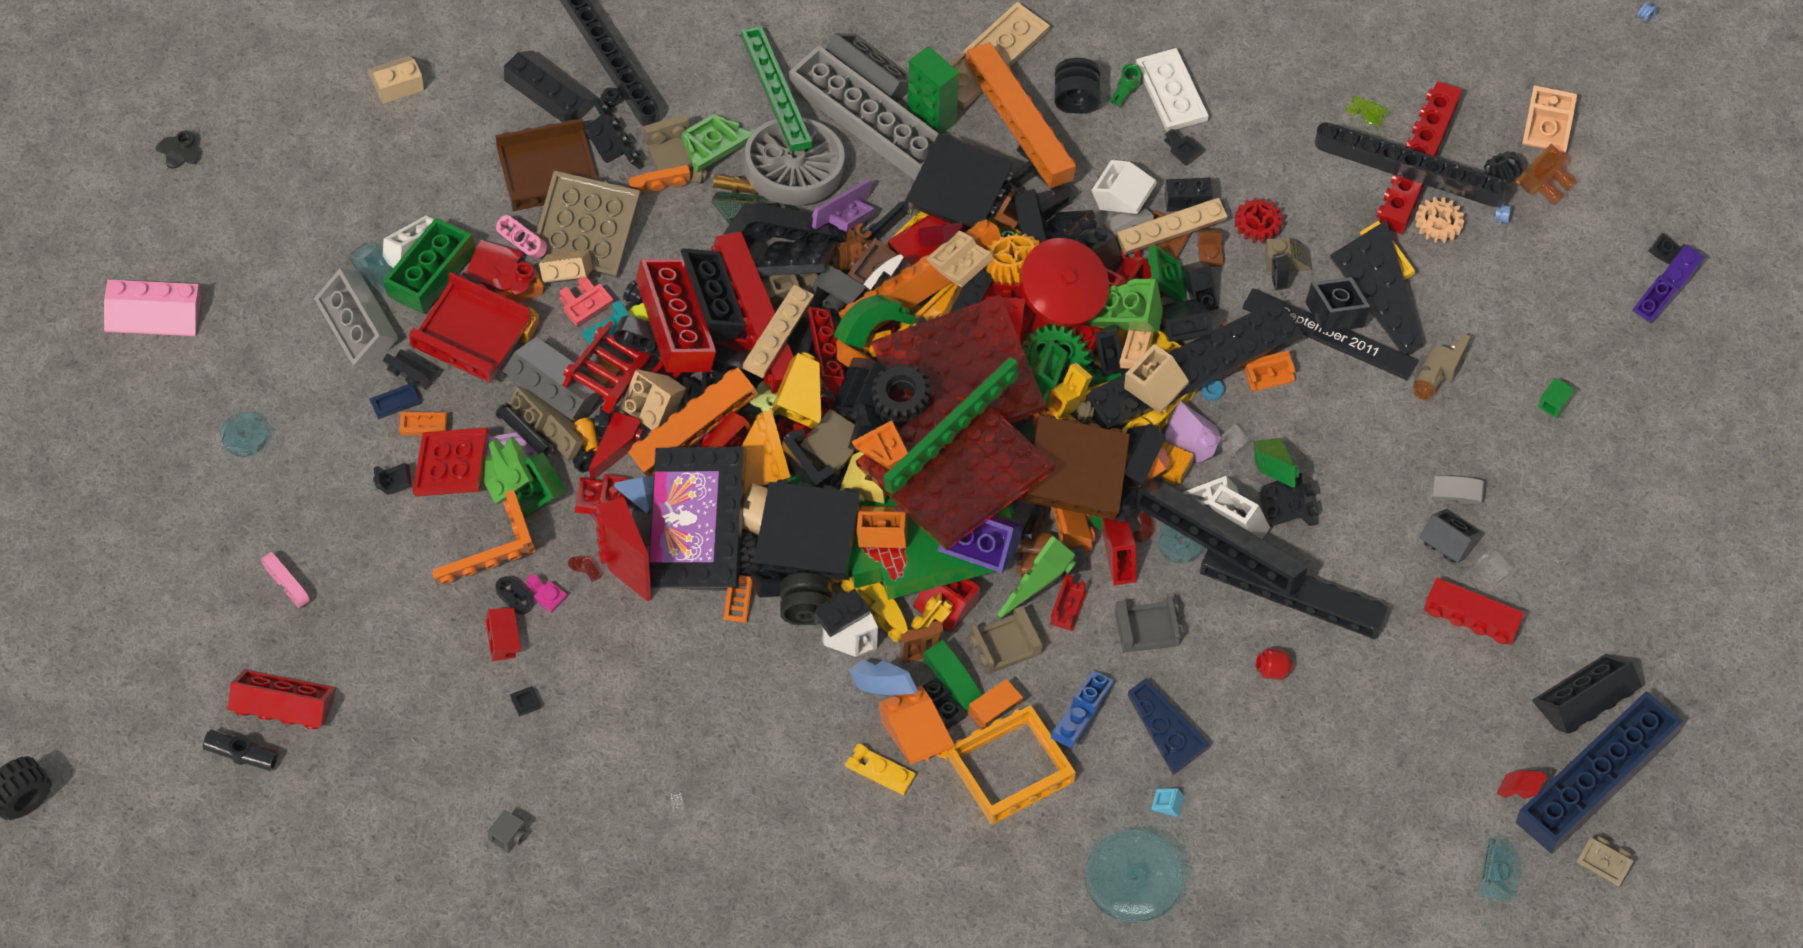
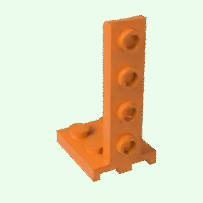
M514 490L505 492L507 500L503 501L509 519H514V522H511V526L516 540L435 568L432 573L436 583L448 584L453 582L455 577L464 575V577L471 576L483 567H486V569L494 568L503 560L513 561L521 558L524 553L528 555L536 552Z

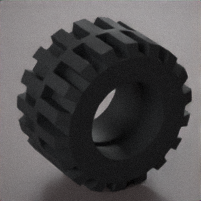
M897 363L893 368L889 365L886 367V372L881 370L878 373V378L874 379V386H872L873 404L877 416H880L884 423L887 420L888 422L892 420L894 425L898 424L899 428H904L905 424H908V427L914 426L913 422L915 421L920 423L922 416H927L932 400L930 383L926 379V374L923 371L919 373V368L916 366L910 368V364L907 363L904 366H900V363ZM899 389H907L914 393V396L905 402H896L889 398L894 391Z
M22 756L9 761L0 768V817L4 820L18 819L30 813L46 799L51 791V779L33 757Z

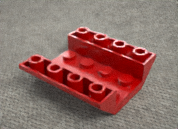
M809 307L807 311L821 379L835 397L849 368L837 359L836 341L838 339L834 335L839 324L832 322L830 310ZM893 320L873 332L878 333L891 330L894 353L900 351L898 340L894 337L896 330ZM893 353L873 357L875 361L886 367L889 365L891 368L895 367L891 359Z

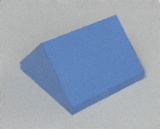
M654 475L615 483L614 487L645 513H652Z

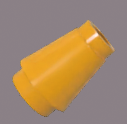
M582 418L574 422L577 426L574 432L583 440V448L589 453L597 451L599 445L594 422L590 418Z

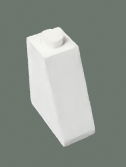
M1223 485L1218 487L1208 502L1209 506L1216 513L1261 539L1264 538L1270 529L1258 504Z

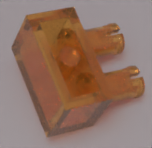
M1551 143L1519 176L1516 182L1531 196L1535 192H1540L1554 205L1563 194L1548 182V178L1553 177L1566 191L1577 180L1562 168V164L1567 157Z

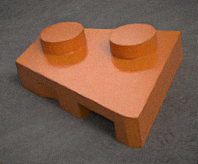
M892 420L852 441L857 450L889 470L908 453Z

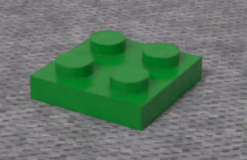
M1156 244L1148 247V263L1151 268L1150 279H1156L1159 290L1177 302L1186 300L1181 261Z

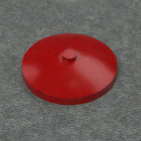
M1054 238L1043 241L1029 252L1020 268L1019 285L1025 302L1038 317L1053 325L1075 327L1085 324L1101 311L1107 301L1109 278L1106 268L1096 253L1078 241L1067 238Z

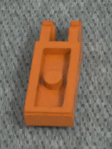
M684 165L636 175L629 179L628 186L631 189L639 190L641 195L650 189L660 191L672 185L682 187L690 182L689 167Z

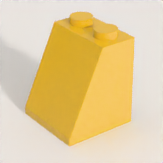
M802 352V354L798 353L791 359L770 410L811 429L819 424L821 420L819 362L815 361L814 356Z

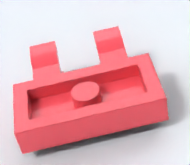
M587 277L578 279L580 284L578 289L583 293L578 298L573 296L567 286L559 291L561 295L559 299L565 305L563 312L576 327L613 304V298L602 285L598 284L594 287Z

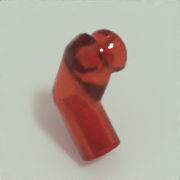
M1141 512L1138 515L1141 526L1133 534L1134 539L1138 543L1149 540L1155 532L1152 518L1145 512Z
M573 556L568 560V566L573 571L586 573L591 582L601 578V574L590 558Z

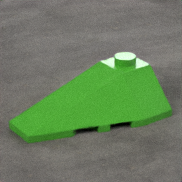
M1133 279L1128 281L1127 284L1109 287V294L1104 307L1092 320L1083 325L1108 327L1115 324L1117 329L1159 332L1163 308L1157 280Z

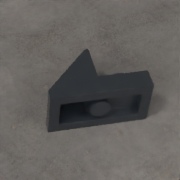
M861 404L848 446L849 449L860 452L854 447L852 441L886 424L881 420L880 416H877L874 408Z

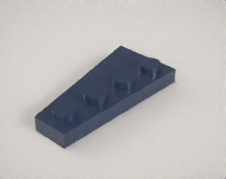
M1147 678L1128 691L1131 703L1172 775L1209 749L1210 744Z

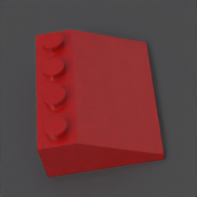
M624 496L597 505V515L594 518L597 527H595L598 536L596 541L599 548L597 553L601 564L606 563L608 570L643 599L646 601L651 600L648 552Z

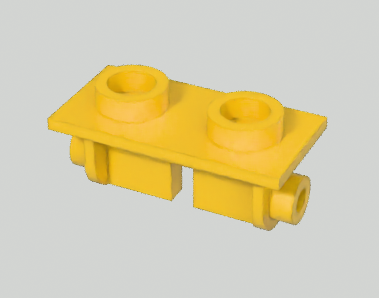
M939 593L936 598L931 597L925 605L926 610L921 616L918 614L913 619L910 625L911 629L920 630L927 628L934 622V619L942 623L952 612L953 604L948 600L943 602L942 593Z

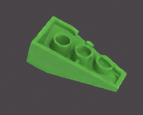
M1051 536L1034 560V566L1025 573L1019 583L1020 586L1012 592L997 614V617L1003 619L1014 611L1015 608L1024 604L1061 577L1064 572L1069 573L1076 564L1073 560L1075 554L1055 537Z

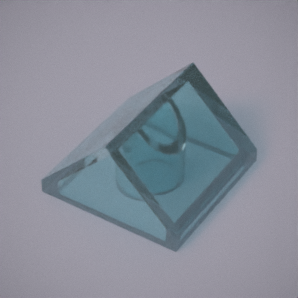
M1494 838L1489 839L1485 850L1477 896L1514 904L1522 860Z

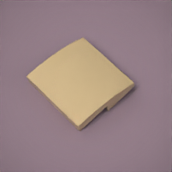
M959 230L949 241L943 243L926 259L937 271L962 288L994 258L991 252L976 245L973 237Z

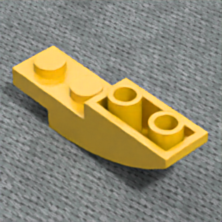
M851 576L850 581L841 580V587L844 591L849 592L856 589L863 601L868 605V608H870L878 628L882 627L887 631L889 637L894 642H901V634L908 631L906 621L894 599L888 600L882 584L878 582L854 588Z

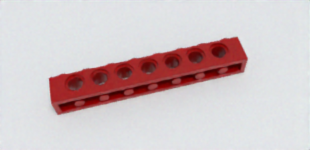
M1439 81L1436 82L1434 89H1429L1426 97L1428 103L1427 105H1422L1419 113L1421 120L1420 122H1415L1412 134H1414L1413 139L1408 138L1405 148L1436 157L1459 103L1462 89ZM1393 175L1391 179L1393 186L1391 189L1387 188L1383 199L1386 203L1384 206L1380 205L1376 218H1379L1380 223L1386 220L1390 231L1403 235L1424 184Z

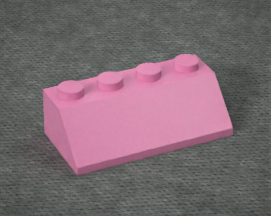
M107 280L104 298V331L196 336L202 299L199 284Z

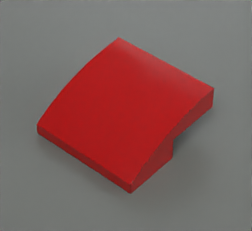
M481 240L471 258L466 274L484 286L495 289L493 287V279H496L501 274L495 269L494 263L512 260L519 264L523 259V252Z
M604 474L603 481L580 477L574 513L597 514V505L625 496L614 485L616 482L626 481L627 477Z

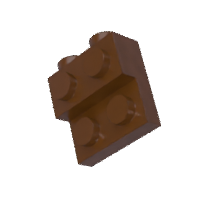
M876 238L873 241L868 240L861 249L864 253L859 260L854 258L847 269L850 270L848 275L863 285L877 268L897 256V254ZM904 260V262L902 263V265L893 277L900 274L903 269L911 267L912 265ZM885 272L874 289L893 277Z

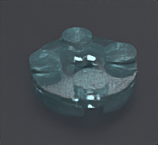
M248 412L238 413L231 420L228 418L223 423L220 431L224 449L240 457L257 455L268 439L267 428L261 418ZM244 431H248V437L241 438L240 436H238L239 434H243Z
M1166 524L1159 531L1158 549L1166 559L1186 565L1196 560L1202 554L1203 546ZM1182 537L1185 538V539H1186V540H1185V543H1186V544H1182V545L1178 544L1177 541L1175 540L1176 538H1177V539H1182Z

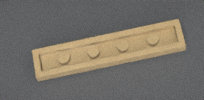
M1216 198L1119 231L1116 237L1124 255L1154 244H1159L1226 221L1228 216L1220 199Z
M793 285L746 358L743 369L761 378L765 376L812 302L814 294Z

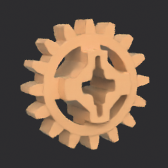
M1433 197L1432 203L1425 200L1424 206L1419 205L1415 216V226L1420 227L1419 234L1426 233L1427 240L1433 237L1435 243H1437L1438 239H1442L1443 243H1446L1448 237L1454 240L1455 234L1460 235L1464 224V213L1459 212L1460 206L1453 207L1454 201L1451 200L1449 203H1446L1444 197L1441 201Z

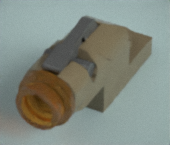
M1462 333L1459 341L1454 340L1451 349L1436 345L1428 355L1420 356L1413 384V393L1416 397L1428 400L1435 394L1436 389L1443 380L1452 382L1468 348L1471 336Z

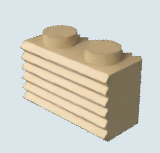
M587 249L585 251H573L572 253L569 251L568 253L560 252V254L556 253L555 255L553 253L551 255L547 254L539 263L544 283L586 278L593 271L590 253Z

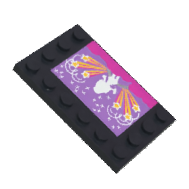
M672 447L655 449L649 548L651 588H739L747 448Z

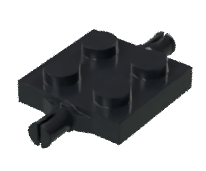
M1093 210L1058 212L1051 220L1044 222L1048 240L1054 238L1073 240L1086 229L1097 228Z

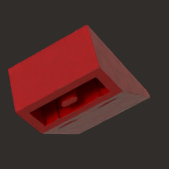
M991 281L982 298L975 345L982 352L1019 355L1033 315V311L1028 307L1022 296L1019 283H1013L1010 286L1009 283L1002 285L1000 281Z

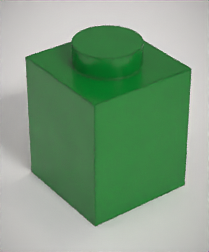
M1554 378L1542 394L1538 408L1558 419L1572 400L1575 389L1567 382Z

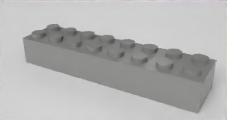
M817 46L789 71V87L912 179H916L938 135L935 130L821 46Z

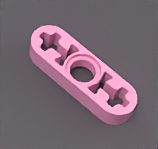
M508 215L498 220L496 225L497 232L527 255L538 259L545 254L547 250L546 242L520 222ZM507 225L514 228L512 232L506 228ZM525 232L524 239L518 242V236ZM531 242L537 246L536 249L529 246Z
M272 552L260 559L264 568L279 585L282 584L285 588V593L298 608L310 602L305 590Z

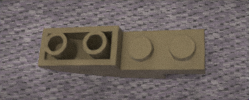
M817 273L772 275L762 279V283L772 307L775 309L779 302L784 301L793 285L812 293L814 280L818 276Z
M517 386L509 402L511 408L535 432H542L567 460H573L583 443V440L574 432L577 426L540 397L521 386Z

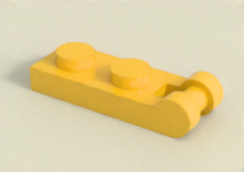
M861 744L855 746L853 756L849 757L845 763L847 768L903 796L916 773L869 751ZM862 758L868 761L866 765L860 763Z

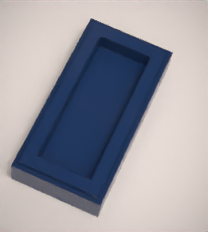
M410 384L369 398L378 420L421 404L415 387Z

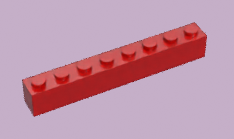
M742 232L716 236L711 251H719L746 324L743 331L747 332L749 347L753 349L775 315V311ZM787 341L763 377L765 385L769 386L772 394L778 392L789 363L793 358Z

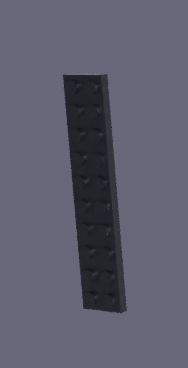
M1278 299L1212 331V334L1204 335L1169 352L1168 354L1173 356L1189 380L1188 385L1174 400L1302 338L1303 332ZM1126 374L1091 390L1086 395L1085 401H1091V406L1094 407L1093 413L1105 429L1119 428L1155 410L1124 389Z

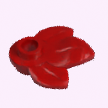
M512 260L494 263L495 269L501 274L493 282V287L497 290L507 291L511 289L513 295H520L527 291L529 283L535 278V270L529 263L521 262L517 264Z

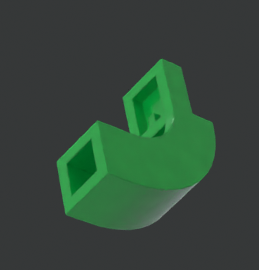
M870 296L859 301L846 312L837 327L834 337L845 344L863 349L871 330L878 323L885 320H896L914 325L916 316L909 313L910 309L901 305V302L891 296Z

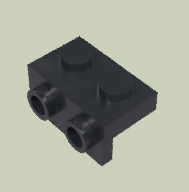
M402 349L399 350L395 357L387 353L382 360L386 364V370L396 377L401 375L406 378L405 381L415 388L419 386L427 390L438 373L435 368Z
M853 589L849 592L844 591L840 593L836 600L829 604L825 602L818 606L815 611L814 621L816 624L820 623L829 637H832L870 615L871 610L856 589Z

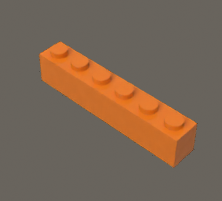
M738 367L735 370H730L717 384L708 386L704 394L690 400L683 410L672 414L665 424L655 427L643 441L639 440L634 443L628 453L646 476L654 475L656 448L691 447L715 429L723 416L728 415L731 411L737 412L759 394Z

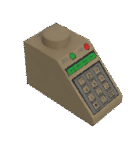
M1290 238L1267 239L1265 247L1266 272L1272 271L1273 254L1283 252L1287 256L1288 271L1311 270L1310 252L1308 249Z

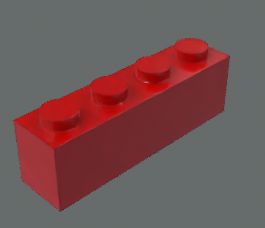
M1437 577L1424 606V610L1432 617H1442L1449 620L1455 626L1467 627L1472 629L1477 635H1487L1494 638L1499 644H1509L1511 646L1524 617V612Z

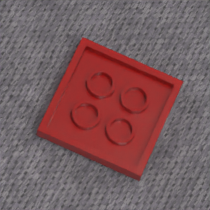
M488 428L423 432L412 490L413 494L417 497L480 492L490 437Z

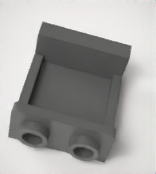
M1167 596L1166 602L1126 607L1125 600L1116 601L1115 617L1123 653L1179 646V640L1183 638L1182 624L1177 623L1176 617H1179L1178 604L1173 603L1172 596Z

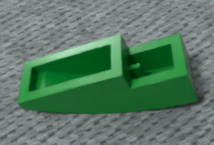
M1049 340L1030 369L1016 402L1032 414L1044 408L1050 390L1057 385L1068 352L1052 340Z
M941 640L924 652L923 662L951 691V697L968 715L969 704L982 696L962 663L947 644Z

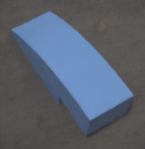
M863 659L849 669L856 686L868 693L905 695L918 691L908 671L885 660L874 665Z

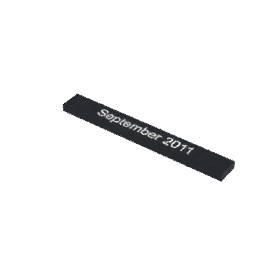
M1252 288L1243 304V309L1253 312L1278 299ZM1279 300L1301 329L1304 336L1408 381L1417 364L1416 359L1348 329L1324 333L1313 314Z

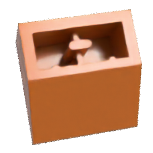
M862 506L858 511L857 522L859 547L906 548L909 507Z

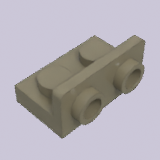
M1597 836L1596 840L1590 837L1576 863L1620 887L1631 866L1634 864V861L1630 859L1632 854L1621 848L1618 851L1609 847L1610 842L1600 836Z

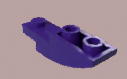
M1686 244L1665 272L1658 276L1632 311L1652 323L1686 287L1693 273L1704 261L1705 256Z

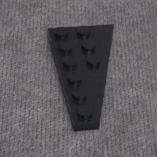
M1385 220L1332 253L1330 259L1345 278H1353L1370 305L1369 311L1398 350L1408 356L1422 348L1423 341L1388 224Z

